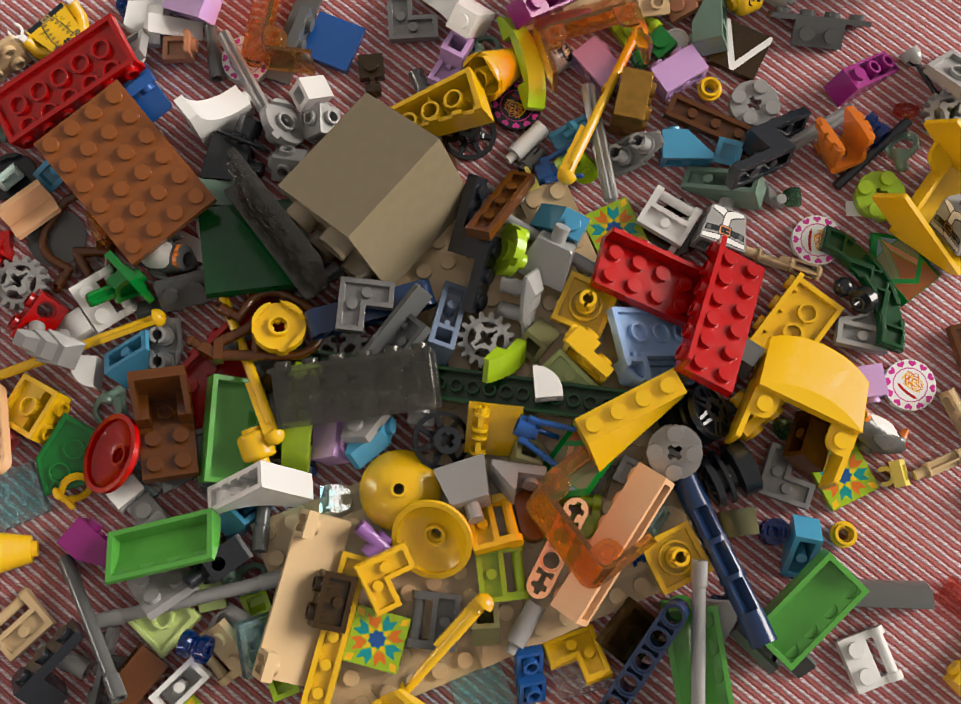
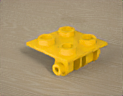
M469 401L464 452L472 454V457L482 453L484 455L509 457L512 446L517 438L512 432L520 414L523 415L524 406Z

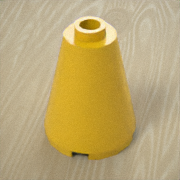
M513 47L475 52L467 56L463 63V68L469 66L482 81L488 103L498 99L522 76Z
M0 532V574L33 563L34 557L39 556L38 540L33 541L32 535Z

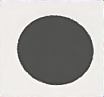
M64 210L49 233L48 247L54 256L66 263H70L75 260L72 255V248L85 247L87 231L84 223L77 215ZM40 226L28 235L29 249L38 261L53 266L44 259L39 250L38 236L42 228Z

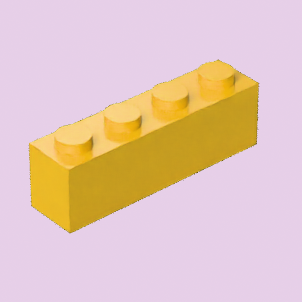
M674 368L574 419L573 425L577 427V432L599 472L685 396L687 390Z

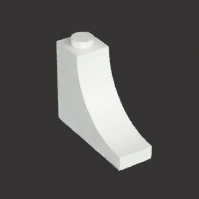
M422 0L446 18V27L466 39L485 36L496 13L474 0Z
M236 85L220 95L206 100L192 101L186 99L182 94L173 100L193 132L207 149L213 132L220 134L217 131L218 129L231 132L235 129L240 114L247 117L255 114L251 105L253 104L251 96L246 90L241 92Z
M262 460L207 487L208 508H213L218 515L230 510L251 506L274 505L296 508L314 499L311 473Z

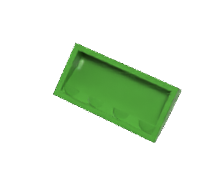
M212 374L207 377L198 484L213 485L253 464V462L245 463L242 461L237 445V438L242 435L241 431L260 425L245 383H249L248 378Z
M208 508L108 532L105 584H115L215 560L220 541L221 517L213 508Z
M823 548L763 609L778 638L765 646L792 671L870 591L831 552Z
M706 604L705 704H734L718 605ZM692 605L689 606L690 614L668 648L677 704H691ZM669 608V614L672 618H682V613L679 609Z

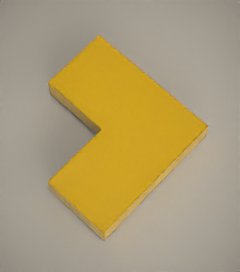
M404 541L353 565L376 617L402 605L391 579L416 568Z
M592 624L542 643L551 671L577 661L587 686L613 676L602 646L595 641L597 634Z

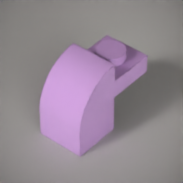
M451 30L440 46L439 60L428 75L427 83L433 85L464 69L463 63L466 57L473 53L475 39H466Z

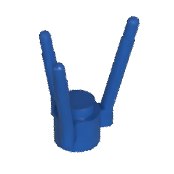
M572 142L549 156L540 158L541 164L535 165L540 185L559 181L557 179L558 169L550 161L565 153ZM583 173L575 174L576 179L584 177Z
M520 414L512 432L513 435L519 437L517 442L528 447L559 472L565 473V469L531 443L529 439L535 440L538 433L556 440L560 438L558 434L540 428V425L576 432L577 427L539 419L532 415L527 417Z

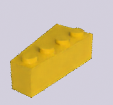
M469 66L390 107L436 137L494 123L482 81Z

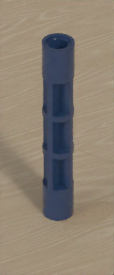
M693 473L687 478L673 482L675 484L673 487L685 513L688 514L702 543L701 546L707 553L719 578V583L723 586L751 649H757L778 639L745 576V571L742 570L728 537L724 533L710 505L711 502L697 474Z

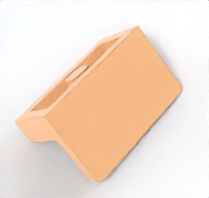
M36 179L0 205V218L11 228L15 237L18 240H22L62 210L52 194Z

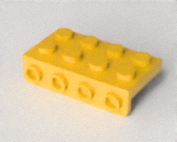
M800 271L796 276L791 274L782 285L785 289L781 296L776 294L767 305L770 309L766 316L761 314L752 325L755 331L747 338L763 348L769 337L778 335L798 336L820 342L844 308L803 279L805 274Z

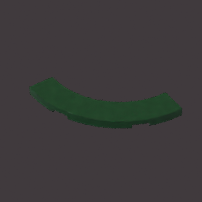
M826 225L823 228L818 251L838 260L854 274L862 286L870 287L878 296V305L873 309L876 320L875 346L897 354L904 352L905 320L902 319L899 306L901 304L900 298L889 275L871 252L867 253L861 246L855 243L856 240L839 229Z

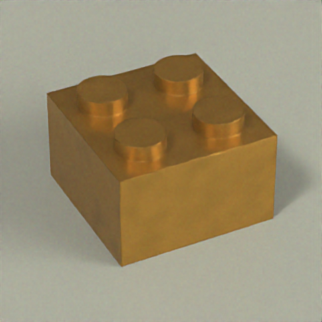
M623 67L608 133L625 137L631 133L645 131L651 114V101L657 83L652 82L654 72Z

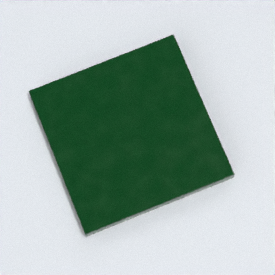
M289 199L213 206L198 216L207 299L314 287L307 234L296 227L284 214L285 210L292 204Z

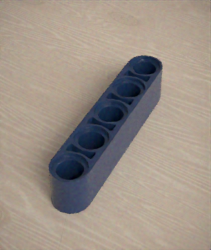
M429 279L395 286L393 310L415 283L419 284L433 296L421 312L436 307L437 303ZM338 302L315 307L304 312L311 340H320L345 333L335 331ZM365 308L363 328L385 322L393 310L385 311Z
M673 598L666 603L600 704H610V698L617 699L620 704L632 703L689 617L690 608L683 599ZM669 608L679 609L682 613V618H672L669 614ZM654 631H662L666 635L667 641H658L654 637ZM639 654H647L651 658V663H642L639 659ZM624 676L633 677L636 681V686L628 685L624 680Z

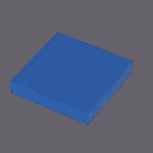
M320 11L315 20L314 29L309 33L306 40V49L301 57L347 75L365 36L366 29Z

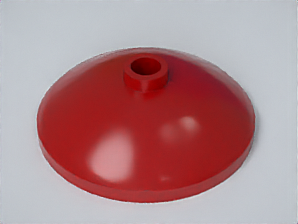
M117 413L107 417L91 436L83 462L84 479L91 491L99 494L111 493L121 487L132 474L139 458L141 438L138 426L130 416Z

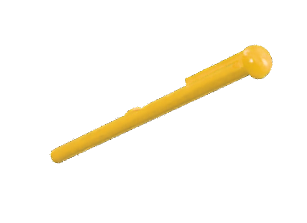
M636 21L607 82L604 83L601 89L603 94L598 99L586 125H580L557 171V179L564 185H570L576 180L574 171L615 89L623 67L626 66L645 27L643 21Z
M230 297L219 298L220 302L227 304L231 308L233 307ZM226 319L230 331L240 327L238 322ZM244 337L236 340L239 350H249ZM242 361L249 383H245L264 439L271 445H278L284 440L285 431L277 427L254 362Z
M152 309L151 315L83 339L81 341L86 343L83 351L152 325L163 327L167 320L166 314L160 309ZM31 358L0 370V381L46 363L36 361V358Z
M479 593L433 643L434 646H437L434 651L416 669L406 684L404 682L400 684L399 689L401 688L410 694L485 610L488 612L493 610L494 601L489 594Z

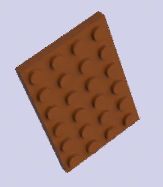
M115 80L34 143V146L133 266L139 264L217 202L216 198L118 80Z

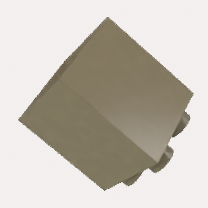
M366 92L281 181L278 187L292 203L285 210L284 214L305 234L309 235L312 230L315 231L307 239V242L329 262L334 257L341 261L346 259L340 267L349 277L395 282L396 285L456 219L465 184L438 137Z

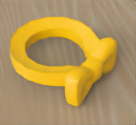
M80 472L65 476L61 480L59 488L55 487L52 490L54 498L65 503L71 510L75 508V502L87 498L92 493L87 486L84 492L71 496L64 494L66 486L70 482L75 480L85 482L84 474Z

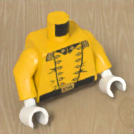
M65 0L66 5L61 2L26 31L28 36L23 34V27L18 23H13V25L20 30V35L14 36L9 30H7L8 36L12 35L15 40L19 39L22 42L21 45L35 58L41 60L89 27L88 16L77 0Z

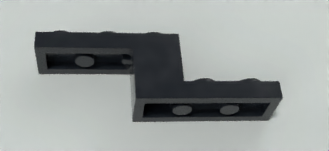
M804 106L794 111L791 110L777 118H772L758 126L751 127L746 133V139L742 146V149L751 157L742 161H736L730 166L725 185L732 191L788 166L796 146L787 138L804 130L811 112Z
M468 173L447 251L475 259L461 310L479 314V312L486 308L488 303L487 293L489 285L495 277L494 267L502 251V238L494 236L491 241L466 237L465 227L481 208L482 201L486 198L488 192V180Z
M72 618L66 625H62L55 632L54 637L35 652L33 659L25 667H21L15 672L11 680L15 697L26 704H62L69 697L65 682L50 672L85 638L80 623Z

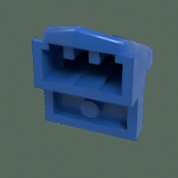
M144 63L146 69L137 78L127 81L122 86L150 120L155 122L172 108V103L155 82L157 77L148 65Z

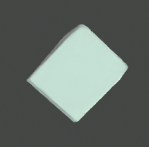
M14 163L10 164L0 173V188L4 192L8 191L25 176Z

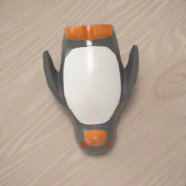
M177 233L137 264V266L146 268L152 276L162 280L169 278L166 276L168 274L186 272L197 267L198 261L191 247L175 242L183 239V235Z
M865 410L863 433L858 435L859 442L856 446L869 455L872 451L880 454H899L907 448L909 430L905 428L897 432L892 423Z

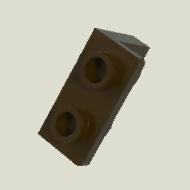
M321 568L319 574H315L313 578L312 591H315L313 601L309 602L306 607L305 619H308L307 624L312 628L345 634L358 577Z

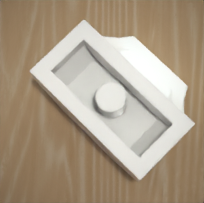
M128 0L123 25L132 34L144 28L149 35L147 47L162 48L163 36H166V34L148 31V13L170 16V11L162 7L164 0Z

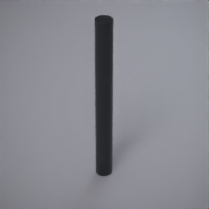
M904 117L867 151L866 159L862 163L847 169L832 183L833 187L838 191L843 188L911 126L912 121L908 117Z

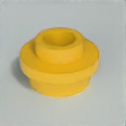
M714 77L703 78L697 85L699 98L706 102L716 101L722 93L721 83ZM705 88L712 89L713 93L706 92Z
M838 521L831 526L829 537L835 546L848 548L856 542L857 531L851 523ZM841 529L846 532L844 540L840 539L838 535Z

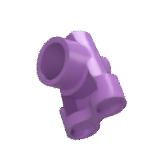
M364 519L353 530L355 531L354 533L366 541L360 549L368 557L391 547L392 539L382 530L376 533L373 527Z

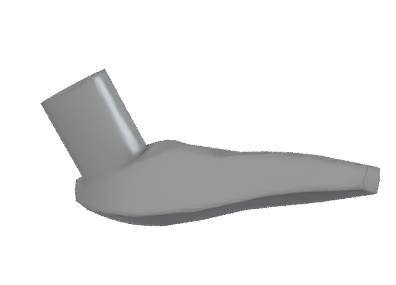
M765 183L767 190L764 201L774 208L784 209L783 204L787 200L786 195H778L775 190Z

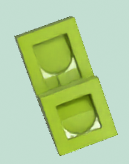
M517 338L507 349L496 346L484 358L482 382L490 383L503 379L520 369L525 364L527 341Z

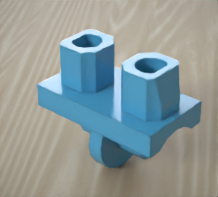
M586 113L574 120L568 121L567 124L548 134V138L556 151L573 141L581 124L583 126L586 125Z

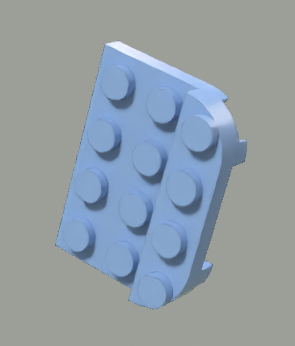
M611 307L606 311L619 360L613 364V367L622 386L635 388L675 368L677 359L674 358V355L683 341L684 337L681 336L683 328L637 307ZM690 379L685 388H690L698 382Z

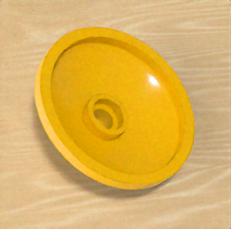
M393 450L381 454L367 466L360 481L359 496L366 515L376 525L392 531L396 517L409 504L427 499L440 501L441 486L434 470L424 465L418 459L415 452ZM401 484L404 486L403 493L395 494L394 487Z
M429 499L416 501L406 506L394 521L391 535L392 544L405 542L416 568L411 570L412 572L430 579H443L457 574L469 561L473 551L471 528L464 516L449 504ZM434 529H438L441 534H437Z

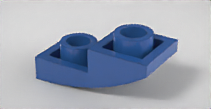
M541 644L524 647V649L518 648L514 655L518 704L546 701V678L543 674L544 651Z

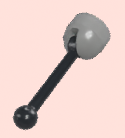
M918 45L902 53L899 56L901 61L906 66L916 67L931 92L939 95L940 91L936 90L929 77L923 73V68L920 65L922 52Z

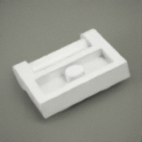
M658 185L635 223L680 249L703 210L697 206L693 208L664 191L665 188ZM661 200L690 218L686 221L657 204V201Z
M110 264L68 288L98 333L137 311L138 307L136 302H132L131 299L121 302L120 304L123 309L118 312L115 311L109 301L94 307H90L87 304L85 295L100 288L97 281L102 278L106 281L113 274L114 269Z
M882 624L868 627L834 641L854 691L858 695L904 678L901 669H897L883 636L885 631ZM873 638L887 671L886 673L880 675L866 639Z

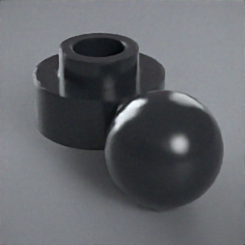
M840 277L833 283L834 293L839 297L849 296L851 306L858 313L867 314L877 307L878 296L870 287L860 286L856 289L854 288L853 281L848 277Z

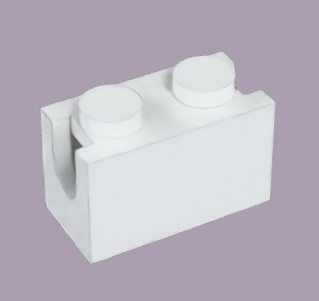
M195 652L148 699L153 704H166L160 696L162 694L171 704H183L212 676L213 671L210 668L206 669L199 662L198 659L200 657Z

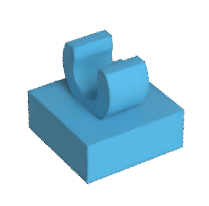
M719 136L712 162L731 166L734 162L740 161L744 142Z

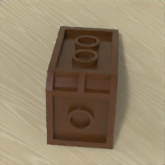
M184 364L127 372L134 418L141 438L140 455L143 483L149 484L200 476L194 405Z

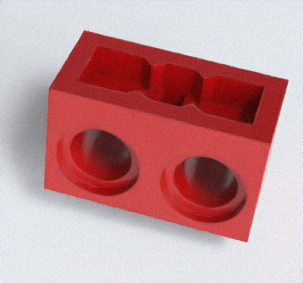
M38 288L36 293L31 292L26 297L23 303L25 308L21 314H15L7 325L10 328L8 330L9 336L14 338L17 329H22L34 320L43 322L46 327L45 330L52 329L55 331L69 312V308L60 300ZM42 303H48L51 305V310L48 313L41 314L37 312V307Z

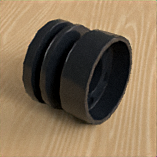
M698 385L692 390H688L679 402L658 419L659 427L668 424L690 427L701 439L702 447L705 444H710L715 440L724 438L729 433L731 426L730 415L723 399L717 392L704 385ZM671 445V447L678 452L682 450L680 446L674 448Z
M737 439L730 444L726 443L720 446L721 458L713 450L707 452L706 457L703 455L701 464L697 469L698 477L706 494L719 509L727 507L728 501L730 503L737 502L736 489L744 497L763 490L764 485L759 468L750 451L741 440Z

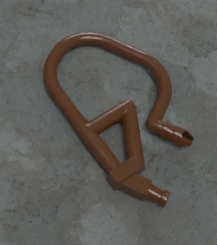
M73 192L59 201L58 205L62 211L43 224L38 236L39 250L44 259L62 270L51 285V291L55 294L61 292L65 288L66 283L71 280L70 276L74 268L51 253L48 247V236L67 206L79 200ZM106 234L105 247L72 248V255L84 278L94 274L86 257H104L103 268L110 264L114 269V266L104 255L110 250L115 255V243ZM104 278L97 281L100 288L107 286Z
M287 290L251 294L238 311L223 302H214L215 305L213 304L212 307L216 313L225 316L226 319H232L239 323L243 321L252 306L258 300L265 297L274 296L282 298L305 311L316 306ZM252 321L215 338L213 346L205 341L196 340L193 336L188 338L186 345L198 351V354L213 361L214 364H224V361H294L307 358L315 353L324 339L313 340L304 349L290 351L284 356L262 350L256 344L253 336L251 350H224V346L252 333Z

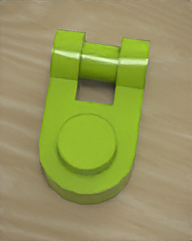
M585 152L574 171V174H584L583 178L576 179L581 184L592 183L598 177L596 161ZM566 154L563 157L559 156L554 161V164L558 169L560 168Z

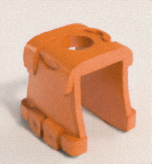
M847 106L844 110V127L840 137L836 135L823 117L816 119L815 128L818 131L817 143L814 144L813 148L818 155H821L830 173L836 174L859 165L866 159V150L874 143L875 134L871 131L872 126L868 120H865V116L861 111H857L854 106Z

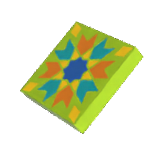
M626 197L584 215L590 219L586 232L596 254H598L601 238L612 227L623 229L635 237L649 241L642 227L635 223L637 217Z
M854 444L838 485L823 490L818 485L824 470L823 472L810 473L831 512L880 488L856 444ZM829 451V454H828V457H827V460H826V463H825L824 470H825L826 465H827V463H828V460H829V458H830V456H831V452H830V451Z
M358 604L342 660L397 675L412 619L389 612L376 617L373 608Z

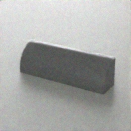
M858 579L870 592L855 607L935 610L932 590L925 581Z

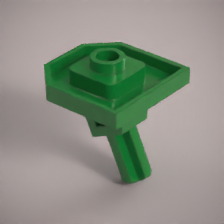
M111 250L104 256L117 271L106 279L107 286L88 292L85 295L87 304L90 307L112 299L119 304L139 295L149 305L156 300L144 283L148 280L138 268L132 270L127 264L124 265Z

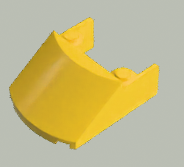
M961 119L926 120L923 125L934 140L927 154L928 163L932 168L912 198L906 193H874L872 199L891 224L889 233L950 275H961V255L957 256L929 225L930 220L943 200L948 196L961 193Z
M771 336L765 344L764 349L766 350L756 365L724 442L730 444L741 437L750 415L760 419H766L774 415L780 401L783 400L831 423L825 437V445L831 452V456L818 487L824 490L836 486L840 482L858 435L863 433L869 382L851 361L824 344L798 336Z

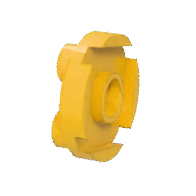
M280 301V303L273 304L268 302L260 306L252 317V336L256 344L269 353H276L279 356L287 355L290 351L298 348L306 336V322L301 309L288 301ZM281 322L285 324V330L282 332L274 331L272 326L274 323L277 325Z

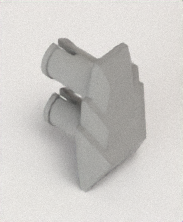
M659 130L647 133L644 131L631 133L608 147L615 178L646 165L645 162L655 156L654 153L665 144Z
M535 268L524 276L523 280L504 276L500 282L501 293L521 296L520 305L506 301L500 302L497 315L498 317L503 316V318L519 321L522 335L534 323L536 310L540 305V297L544 290L539 268Z
M167 318L163 327L149 326L147 331L149 332L150 367L160 368L180 364L181 354H184L181 318Z
M38 320L29 322L27 329H17L12 344L24 350L25 354L36 358V361L75 370L86 343L73 338L70 331L66 329H59L57 331L49 329L47 331L45 330L44 323Z

